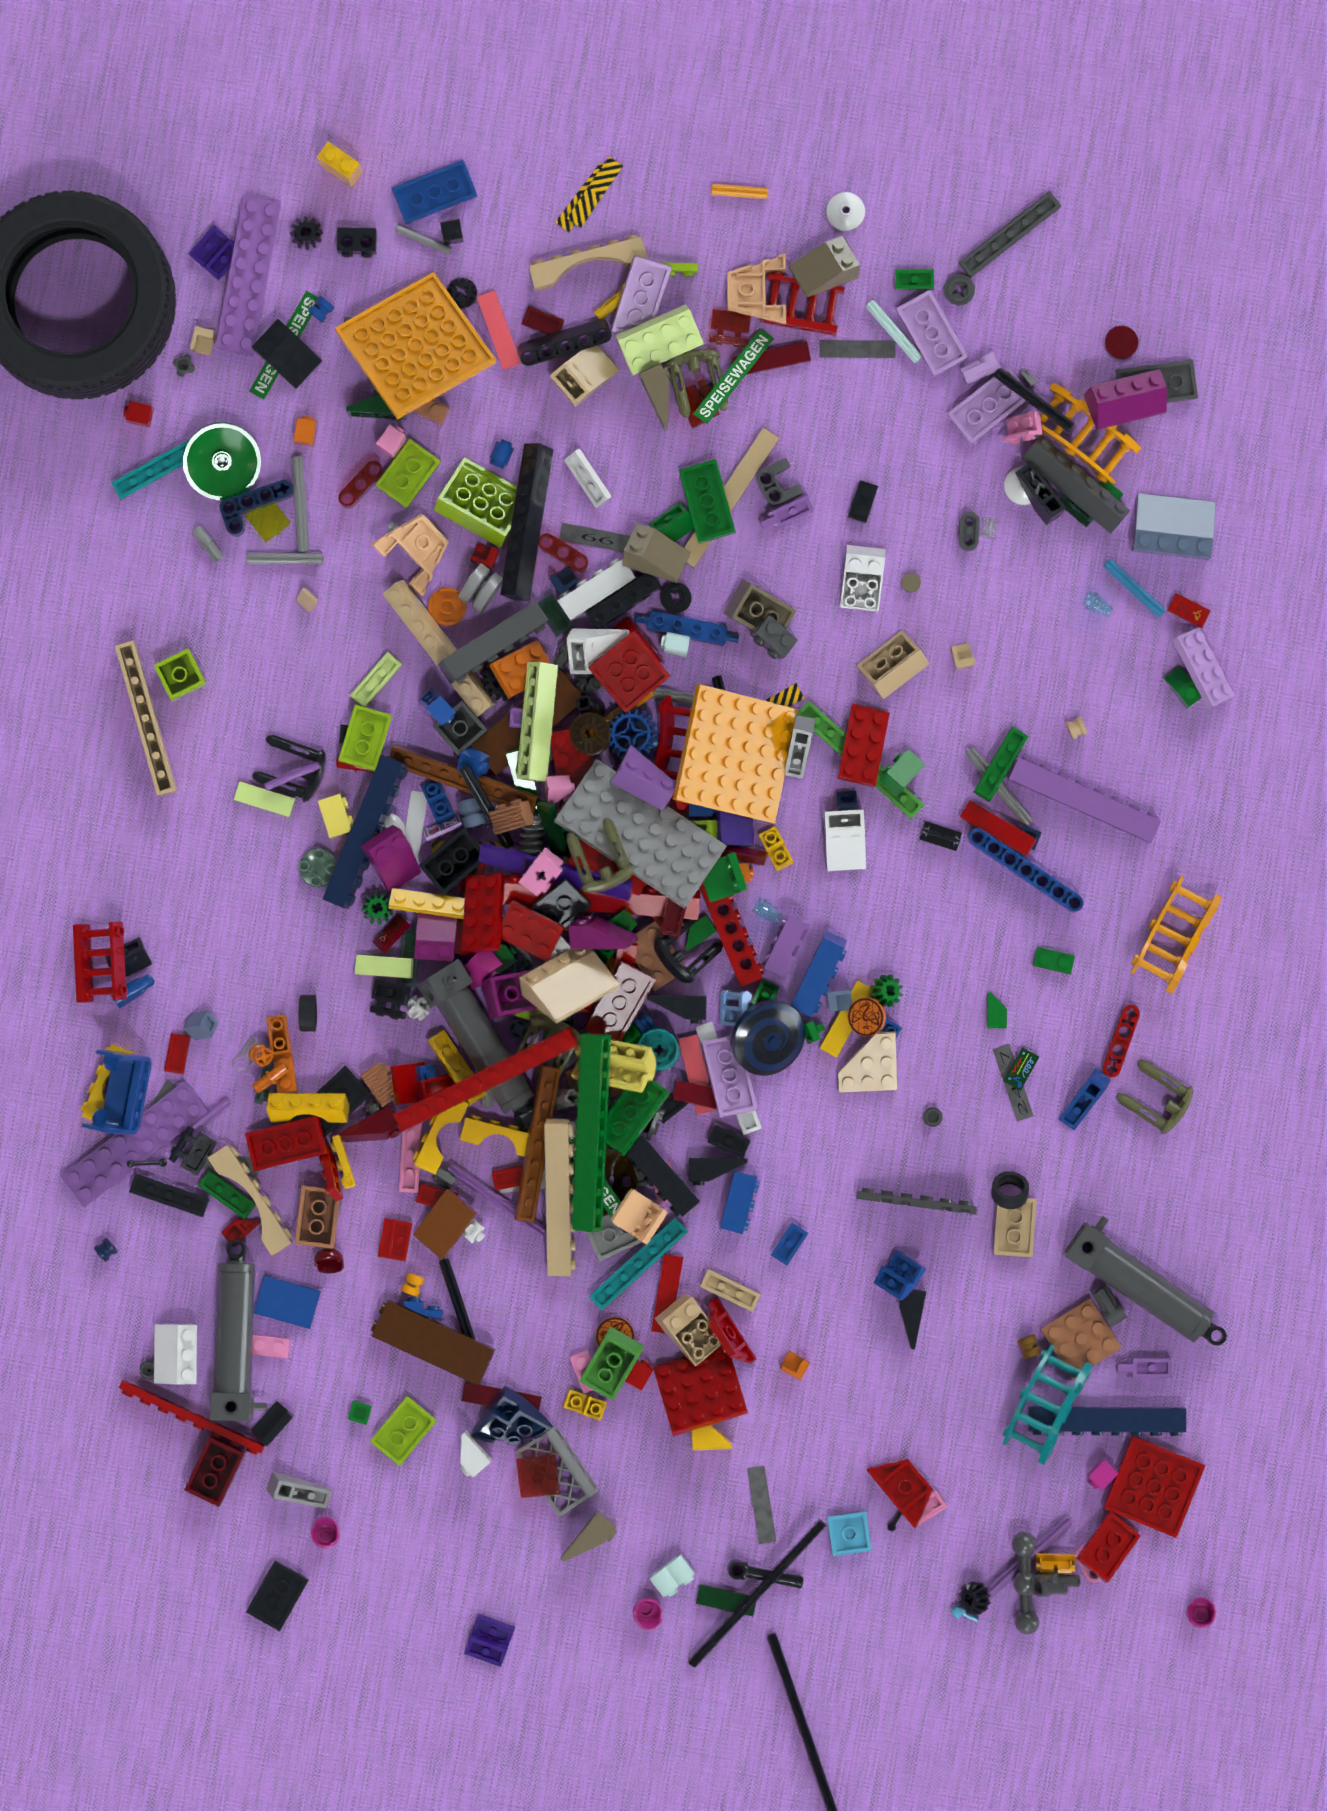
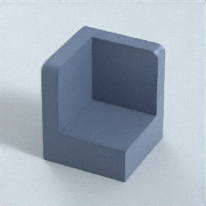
M851 990L827 992L829 1012L849 1010L852 1005Z
M206 1010L191 1013L183 1029L194 1040L212 1038L219 1022Z

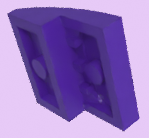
M213 225L188 255L219 281L229 269L234 242Z
M478 1614L464 1654L501 1667L515 1627Z

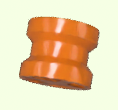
M255 1044L249 1050L250 1060L259 1066H267L272 1061V1051L262 1044Z

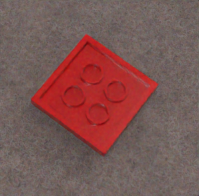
M632 631L588 667L625 713L671 677L669 672L635 631Z

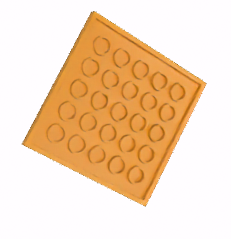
M434 272L335 327L336 334L397 420L496 364V358Z
M696 684L673 800L775 824L798 709Z

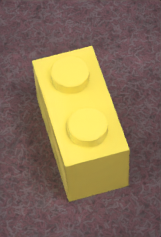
M338 794L319 800L318 804L329 838L333 839L350 833L354 821L352 815L348 816L346 809L349 808L346 797L342 798V795Z

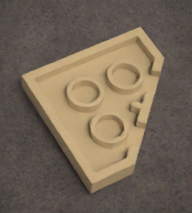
M895 1031L878 1032L871 1036L870 1040L838 1071L839 1092L897 1090Z

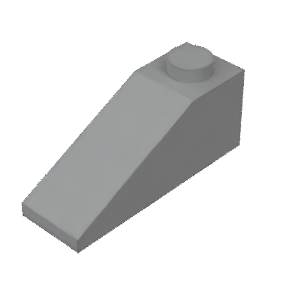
M796 715L785 767L786 776L803 779L815 719Z
M276 1472L271 1473L266 1488L267 1492L274 1499L324 1509L327 1508L332 1490Z

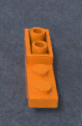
M286 1014L266 1017L274 1068L281 1064V1062H284L290 1071L276 1081L277 1093H298Z

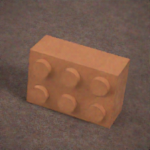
M656 921L636 933L638 940L634 942L638 943L635 962L641 971L656 978L652 986L655 992L676 978L665 968L654 951V940L664 936V934L659 933L660 927ZM670 945V946H669V947L671 948L670 952L673 954V953L675 952V950H674L673 947Z
M302 1185L295 1244L334 1249L341 1200L336 1202L331 1195L328 1196L323 1187Z

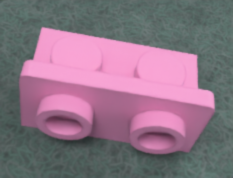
M1040 411L1006 418L1008 436L1001 439L1002 442H1009V445L1020 444L1022 439L1024 441L1035 440V436L1042 435Z

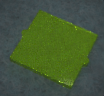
M276 503L251 511L245 516L265 543L276 535H280V532L291 524Z

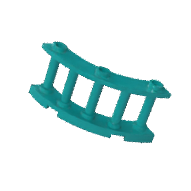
M1053 1345L1047 1351L1043 1350L1039 1358L1041 1362L1027 1388L1023 1387L1019 1395L1021 1401L1010 1425L1005 1427L1002 1434L1005 1436L1003 1441L1005 1446L1013 1438L1037 1450V1453L1040 1454L1037 1462L1043 1465L1046 1464L1060 1435L1058 1432L1061 1425L1065 1423L1072 1409L1071 1405L1075 1397L1079 1396L1093 1368V1365L1086 1362L1083 1368L1079 1367L1077 1369L1053 1357L1052 1353L1055 1347ZM1050 1363L1074 1375L1076 1380L1073 1385L1069 1384L1067 1386L1042 1372L1046 1365ZM1040 1380L1064 1392V1395L1067 1397L1063 1405L1059 1404L1057 1406L1033 1394L1032 1391L1037 1381ZM1030 1400L1054 1412V1415L1057 1417L1053 1425L1048 1426L1022 1413L1027 1401ZM1020 1420L1044 1432L1047 1436L1045 1443H1039L1015 1431L1018 1421Z

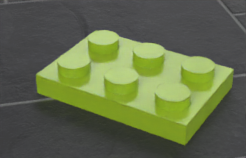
M409 438L375 486L407 509L441 461Z
M355 705L338 761L375 772L393 716Z
M406 1396L370 1442L397 1465L401 1466L437 1420L409 1396Z

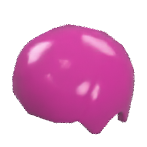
M318 1518L311 1528V1539L317 1547L323 1549L333 1547L340 1538V1528L331 1518Z
M647 1597L640 1599L634 1605L633 1618L640 1628L651 1630L661 1624L662 1608L655 1599Z
M1198 1597L1188 1605L1186 1615L1193 1626L1206 1628L1214 1622L1217 1611L1215 1605L1208 1598Z

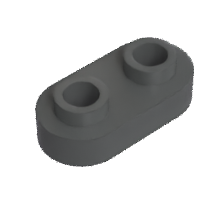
M966 512L960 519L959 545L965 551L974 550L979 543L980 520L974 512ZM971 519L973 525L968 526L966 520ZM970 538L972 544L967 545L965 539Z

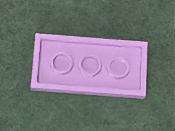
M634 255L611 325V331L622 333L656 318L672 269L671 266Z
M931 290L896 308L934 377L968 358Z
M1009 366L1003 369L1017 381L1022 383ZM993 377L947 413V415L972 445L1025 403L1026 400Z
M1199 627L1172 640L1207 709L1234 697L1232 689L1226 681L1223 671L1219 667Z
M731 1036L703 1041L701 1045L719 1118L758 1110L750 1074L739 1065L732 1053Z

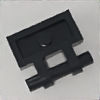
M375 979L371 999H376L377 1004L370 1006V1012L380 1017L384 1015L390 1016L394 1020L405 1019L406 1012L401 1011L400 1007L401 1005L408 1006L412 987ZM386 1002L392 1003L391 1009L386 1008Z
M188 1125L185 1132L182 1131L180 1134L181 1138L176 1147L173 1146L172 1153L168 1159L175 1163L178 1157L182 1158L183 1161L180 1167L198 1176L216 1146L217 1141L199 1132L196 1138L192 1137L191 1135L195 1129ZM189 1142L192 1144V1146L190 1147L189 1151L185 1153L182 1150L185 1147L186 1143Z

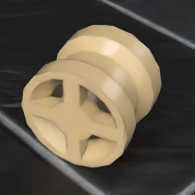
M1080 716L1075 721L1065 723L1072 740L1077 739L1079 735L1088 734Z

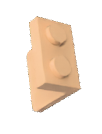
M630 1189L612 1216L611 1222L647 1245L668 1211L634 1189Z

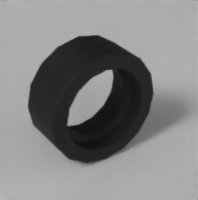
M300 995L299 1029L301 1032H315L317 1027L316 995Z
M1006 1171L995 1177L992 1183L991 1195L998 1206L1005 1209H1017L1026 1203L1029 1194V1183L1024 1176L1013 1171ZM1005 1184H1012L1021 1189L1022 1193L1017 1196H1007L1000 1192L999 1187Z

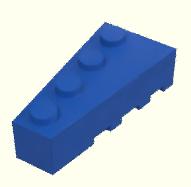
M828 931L825 932L821 944L791 1004L795 1010L812 1017L814 1012L818 1013L822 1005L819 1000L822 995H827L830 985H828L829 979L835 978L839 969L836 965L838 961H843L847 953L844 950L847 940Z

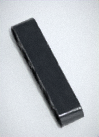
M598 319L522 342L518 346L517 351L521 363L531 366L607 343L611 339L612 333L608 322Z

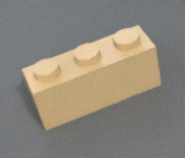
M901 630L856 665V667L873 689L885 699L929 665V662L920 648Z

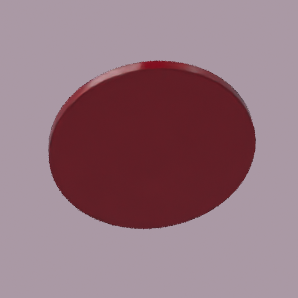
M1116 326L1106 335L1105 347L1108 353L1117 359L1131 357L1138 348L1137 334L1130 327Z

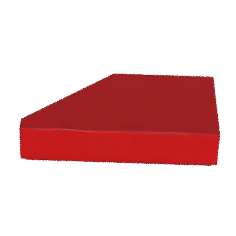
M235 1219L221 1233L229 1242L234 1239H243L261 1222L258 1220Z

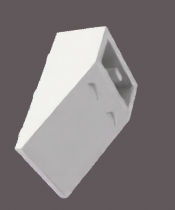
M847 545L840 602L841 608L879 612L886 549Z
M572 628L567 637L570 674H593L588 667L629 635V630Z
M864 810L824 812L827 871L866 869Z

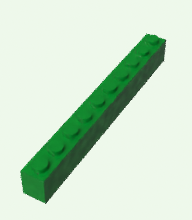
M587 1033L581 1034L579 1041L581 1050L578 1061L580 1071L577 1081L579 1093L576 1101L578 1115L575 1122L577 1136L575 1137L576 1156L574 1157L575 1175L573 1177L574 1195L572 1197L573 1215L571 1223L572 1230L598 1232L602 1231L611 1035Z

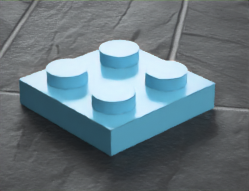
M866 1511L827 1517L833 1556L872 1551Z

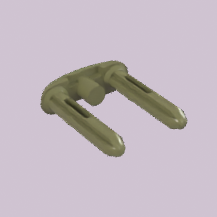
M699 349L687 351L669 359L666 367L670 370L679 413L684 418L690 416L691 409L681 367L688 364L689 371L695 373L701 370V361L703 363L707 362L714 388L717 384L714 369L717 371L718 380L722 378L719 364L721 355L715 350ZM676 376L679 378L681 391H679ZM728 398L720 407L722 411L728 408Z
M610 818L603 820V828L619 872L613 875L610 867L602 868L599 870L602 880H593L578 837L573 832L567 834V843L583 884L581 890L586 893L601 892L614 888L629 879L634 872V867H630L615 824ZM616 843H617V845H618V847H619V850H620V853H621V855H622V858H623L622 861H620L619 855H618V853H617V850H616V847H615V844H616ZM579 858H581L584 869L586 871L585 876L579 863Z
M543 1014L531 1016V1024L524 1034L516 1053L533 1045L541 1029H548L546 1037H549L570 1027V1025L563 1021L556 1023ZM572 1028V1030H573V1032H574V1034H575V1036H576V1038H577V1040H578V1042H579L581 1036H580V1034H579L578 1031H576L574 1028ZM533 1032L534 1034L530 1042L526 1043L530 1033ZM575 1047L569 1050L564 1060H561L564 1053L556 1058L552 1067L561 1068L560 1076Z
M1139 1060L1137 1066L1140 1071L1182 1097L1180 1104L1178 1105L1172 1100L1168 1102L1165 1110L1171 1113L1172 1116L1169 1120H1166L1126 1093H1117L1116 1099L1119 1104L1160 1129V1134H1166L1186 1113L1193 1096L1192 1086L1187 1087L1148 1061ZM1160 1076H1163L1169 1081L1173 1082L1178 1086V1088L1176 1089L1167 1082L1163 1081L1162 1079H1160ZM1139 1108L1143 1109L1144 1111L1155 1117L1157 1121H1153L1143 1113L1139 1112Z

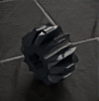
M304 217L303 223H301L300 219H297L298 226L292 224L291 227L295 231L290 232V236L295 237L292 240L293 244L298 243L299 249L304 244L306 250H309V244L316 248L317 246L314 241L320 243L322 241L318 237L323 235V231L318 230L321 224H315L314 218L308 222V218ZM304 230H307L310 233L309 237L304 235Z
M974 1581L961 1587L962 1591L958 1593L961 1597V1600L958 1601L962 1603L961 1609L966 1610V1613L970 1615H980L988 1610V1605L991 1604L989 1601L991 1595L987 1593L988 1587H984L983 1583Z

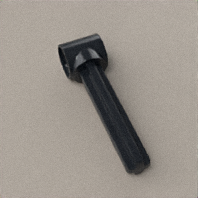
M736 1559L730 1561L727 1565L730 1577L736 1580L751 1578L763 1581L765 1580L764 1577H768L767 1574L771 1573L770 1570L748 1566L747 1562ZM734 1565H740L742 1567V1570L739 1574H733L731 1572V1569ZM781 1573L782 1575L778 1577L779 1579L773 1582L802 1588L804 1579L801 1576Z

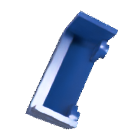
M96 1050V1054L104 1055L103 1063L105 1068L111 1070L104 1108H99L94 1112L92 1116L93 1123H82V1127L105 1133L135 1134L139 1130L152 1065L151 1059L145 1056L117 1051Z

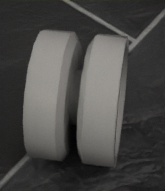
M482 563L469 576L458 596V599L465 604L470 603L476 596L472 608L480 614L492 601L503 580V577L495 573L486 581L490 569Z

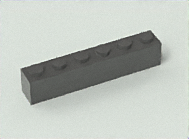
M1042 435L1023 456L1022 459L1025 462H1032L1045 479L1110 534L1130 512L1125 504L1117 500L1108 490L1104 489L1093 477H1090L1079 465L1071 461Z
M535 601L442 659L438 666L450 684L455 681L460 683L467 678L466 674L471 671L476 673L483 668L482 664L488 661L490 664L499 658L498 654L504 651L506 654L514 649V644L517 642L522 644L527 641L531 633L535 632L538 634L546 628L544 625L549 620Z

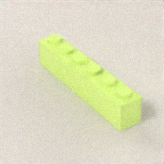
M527 662L517 779L546 782L558 665L543 662Z

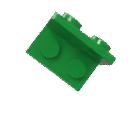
M735 852L719 858L703 881L710 902L747 890Z

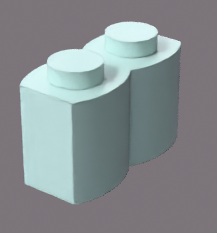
M667 632L666 636H662L660 647L664 649V653L687 657L690 637Z
M680 1553L652 1574L649 1579L663 1598L667 1595L671 1597L678 1591L677 1587L682 1583L687 1585L694 1579L693 1575L695 1572Z

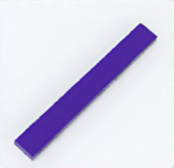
M482 842L478 862L525 874L537 857ZM567 864L560 866L563 870L556 879L554 877L550 879V881L559 883L567 877L577 888L583 887L577 868ZM582 869V871H583V873H584V876H585V875H586V871H585V869ZM590 871L594 881L602 880L600 873ZM626 880L614 888L596 893L629 901L633 882Z

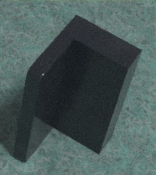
M140 937L124 944L126 977L152 965ZM105 956L108 966L111 967V957Z
M276 1401L251 1430L262 1440L261 1442L265 1446H268L294 1415Z

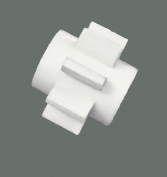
M415 995L408 1001L406 1012L412 1019L418 1018L421 1021L430 1013L428 1010L430 1006L424 997L418 999L417 995Z
M474 1219L462 1235L471 1243L475 1240L480 1242L485 1237V1234L482 1233L485 1228Z

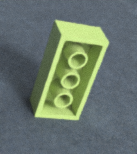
M686 304L615 335L632 375L704 344L691 311Z

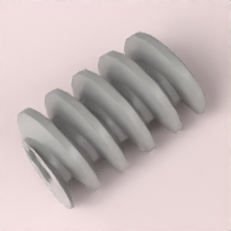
M534 813L535 823L520 827L526 830V832L520 833V836L525 838V840L519 841V844L524 845V847L518 848V851L529 855L540 854L539 852L543 850L540 844L544 842L541 837L545 834L542 830L544 828L539 813Z

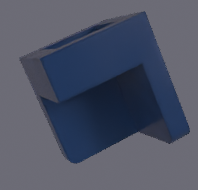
M569 567L549 578L560 595L580 583Z

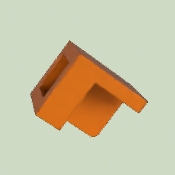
M789 1351L780 1369L801 1380L810 1362Z

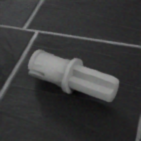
M199 526L192 532L202 545V550L205 549L214 562H218L223 558V554L214 544L215 540L208 536L202 526Z

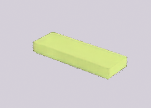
M387 652L350 694V697L362 707H367L401 668L402 664Z
M240 781L234 797L235 801L289 818L296 800Z
M356 955L355 974L412 978L414 959Z

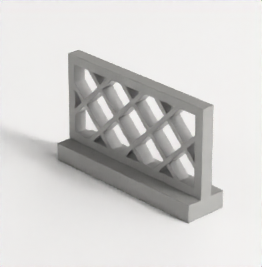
M557 1425L553 1426L543 1436L532 1440L516 1451L558 1517L599 1491ZM546 1436L551 1442L550 1450L539 1448L540 1441ZM526 1449L536 1450L534 1461L526 1459L522 1452ZM538 1451L549 1453L547 1463L537 1461ZM552 1454L560 1456L562 1459L561 1466L550 1464ZM536 1465L546 1467L545 1477L538 1476L535 1473ZM549 1467L560 1470L558 1480L547 1478ZM562 1471H568L572 1474L571 1483L561 1481ZM547 1481L557 1483L555 1493L547 1491L545 1488ZM560 1484L571 1486L569 1496L558 1494ZM573 1487L581 1488L585 1495L580 1499L572 1497ZM557 1497L568 1499L567 1507L563 1510H560L556 1504Z

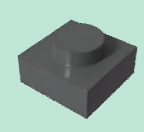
M441 1168L433 1178V1181L445 1189H450L456 1180L450 1171Z

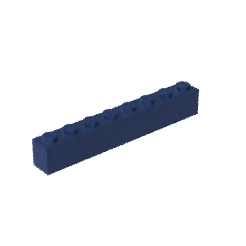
M381 755L322 898L323 900L345 909H349L354 904L356 890L362 885L363 873L370 865V861L361 846L384 831V822L386 817L392 812L393 800L400 793L399 786L401 781L407 776L408 765Z
M1028 1406V1416L1048 1426L1053 1425L1057 1417L1054 1415V1412L1044 1407ZM1072 1407L1058 1433L1064 1435V1432H1072V1435H1083L1084 1432H1091V1435L1100 1436L1103 1435V1432H1111L1113 1436H1122L1123 1432H1130L1131 1436H1142V1432H1150V1436H1162V1432H1170V1436H1181V1432H1186V1408ZM1028 1425V1431H1033V1435H1044V1432Z

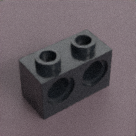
M337 228L338 254H341L342 257H353V254H361V257L371 258L372 255H377V229ZM345 239L353 241L350 247H344L342 242ZM365 239L372 241V245L368 248L362 246V241Z

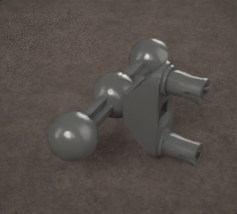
M1020 1532L1012 1540L1013 1551L1019 1555V1573L1015 1576L1013 1585L1014 1589L1020 1594L1021 1611L1015 1618V1626L1020 1633L1028 1635L1033 1634L1038 1629L1040 1622L1038 1615L1032 1610V1594L1038 1597H1049L1052 1594L1066 1595L1068 1587L1080 1586V1576L1063 1575V1573H1058V1571H1054V1573L1042 1572L1034 1575L1031 1572L1030 1555L1035 1551L1037 1543L1032 1534Z

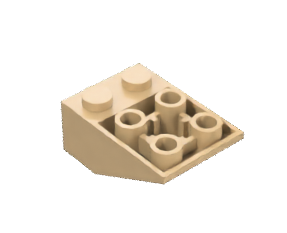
M597 345L581 350L550 375V379L576 408L620 370Z
M683 1294L655 1318L666 1335L694 1366H697L720 1347L721 1343L710 1331L708 1317L692 1296Z

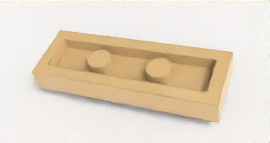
M710 1269L707 1270L700 1285L701 1288L753 1312L761 1294Z

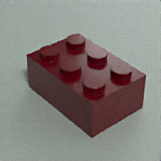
M211 1435L184 1491L220 1507L246 1452Z

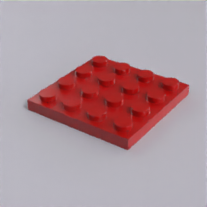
M721 1346L697 1366H694L686 1356L653 1366L673 1436L748 1414L733 1360L728 1354L723 1352Z
M1132 1436L1119 1467V1474L1115 1477L1103 1508L1177 1538L1206 1465Z

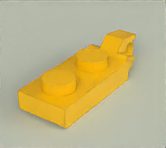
M340 1135L332 1137L333 1141L330 1144L333 1153L337 1152L339 1160H336L338 1169L344 1173L341 1182L345 1189L356 1186L343 1140Z

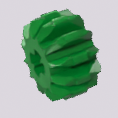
M374 892L375 899H372L368 894L367 898L370 902L362 901V904L366 905L367 908H362L361 912H369L364 918L368 919L372 916L371 924L377 918L378 925H381L382 917L388 922L389 919L385 915L393 916L394 914L388 911L389 905L387 903H389L390 897L385 901L383 900L385 893H382L380 898H378V893ZM381 903L382 912L374 913L375 909H373V906Z
M880 975L879 978L874 979L875 985L870 986L874 990L870 995L875 996V999L879 1001L881 1006L893 1007L894 1003L900 1002L898 997L903 996L899 992V989H902L903 986L898 985L900 980L898 978L894 979L893 975Z

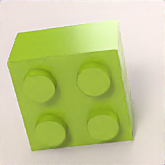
M189 648L153 665L172 702L208 685Z

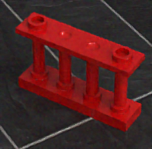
M779 272L768 274L767 281L773 282L769 305H777L780 283L792 285L786 313V324L760 318V323L836 336L838 325H834L833 317L837 295L844 294L845 287L839 285L826 290L830 292L826 318L823 320V323L815 322L814 313L818 294L809 297L806 317L804 319L796 318L795 309L799 293L797 281L795 278L784 277V274Z
M109 922V928L90 930V924L73 925L76 1002H94V996L112 995L113 1000H127L123 922ZM91 937H110V948L91 949ZM110 956L111 967L92 969V957ZM111 975L112 987L93 988V976Z

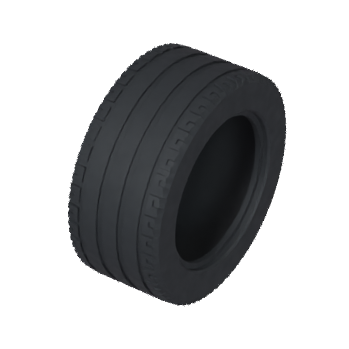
M62 190L61 193L53 191L45 193L43 196L31 197L29 201L21 202L14 206L12 211L8 210L0 217V364L17 380L38 392L57 398H71L73 400L93 399L104 394L109 395L117 392L120 388L123 389L132 384L134 379L137 380L146 373L145 370L147 368L150 369L156 362L157 356H160L166 346V340L168 341L172 331L171 327L174 324L176 308L175 283L170 265L164 252L146 225L131 211L113 200L111 201L97 194L93 195L90 192H76L75 190ZM84 239L106 245L127 262L132 278V300L129 312L116 333L99 346L77 353L50 351L26 338L17 320L15 294L18 281L27 264L43 249L65 240Z

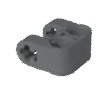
M787 458L768 466L759 472L757 476V484L770 506H777L804 493L800 484L782 491L775 478L777 474L791 467ZM761 476H770L771 482L763 484L760 480ZM777 492L780 495V499L778 501L770 500V493Z

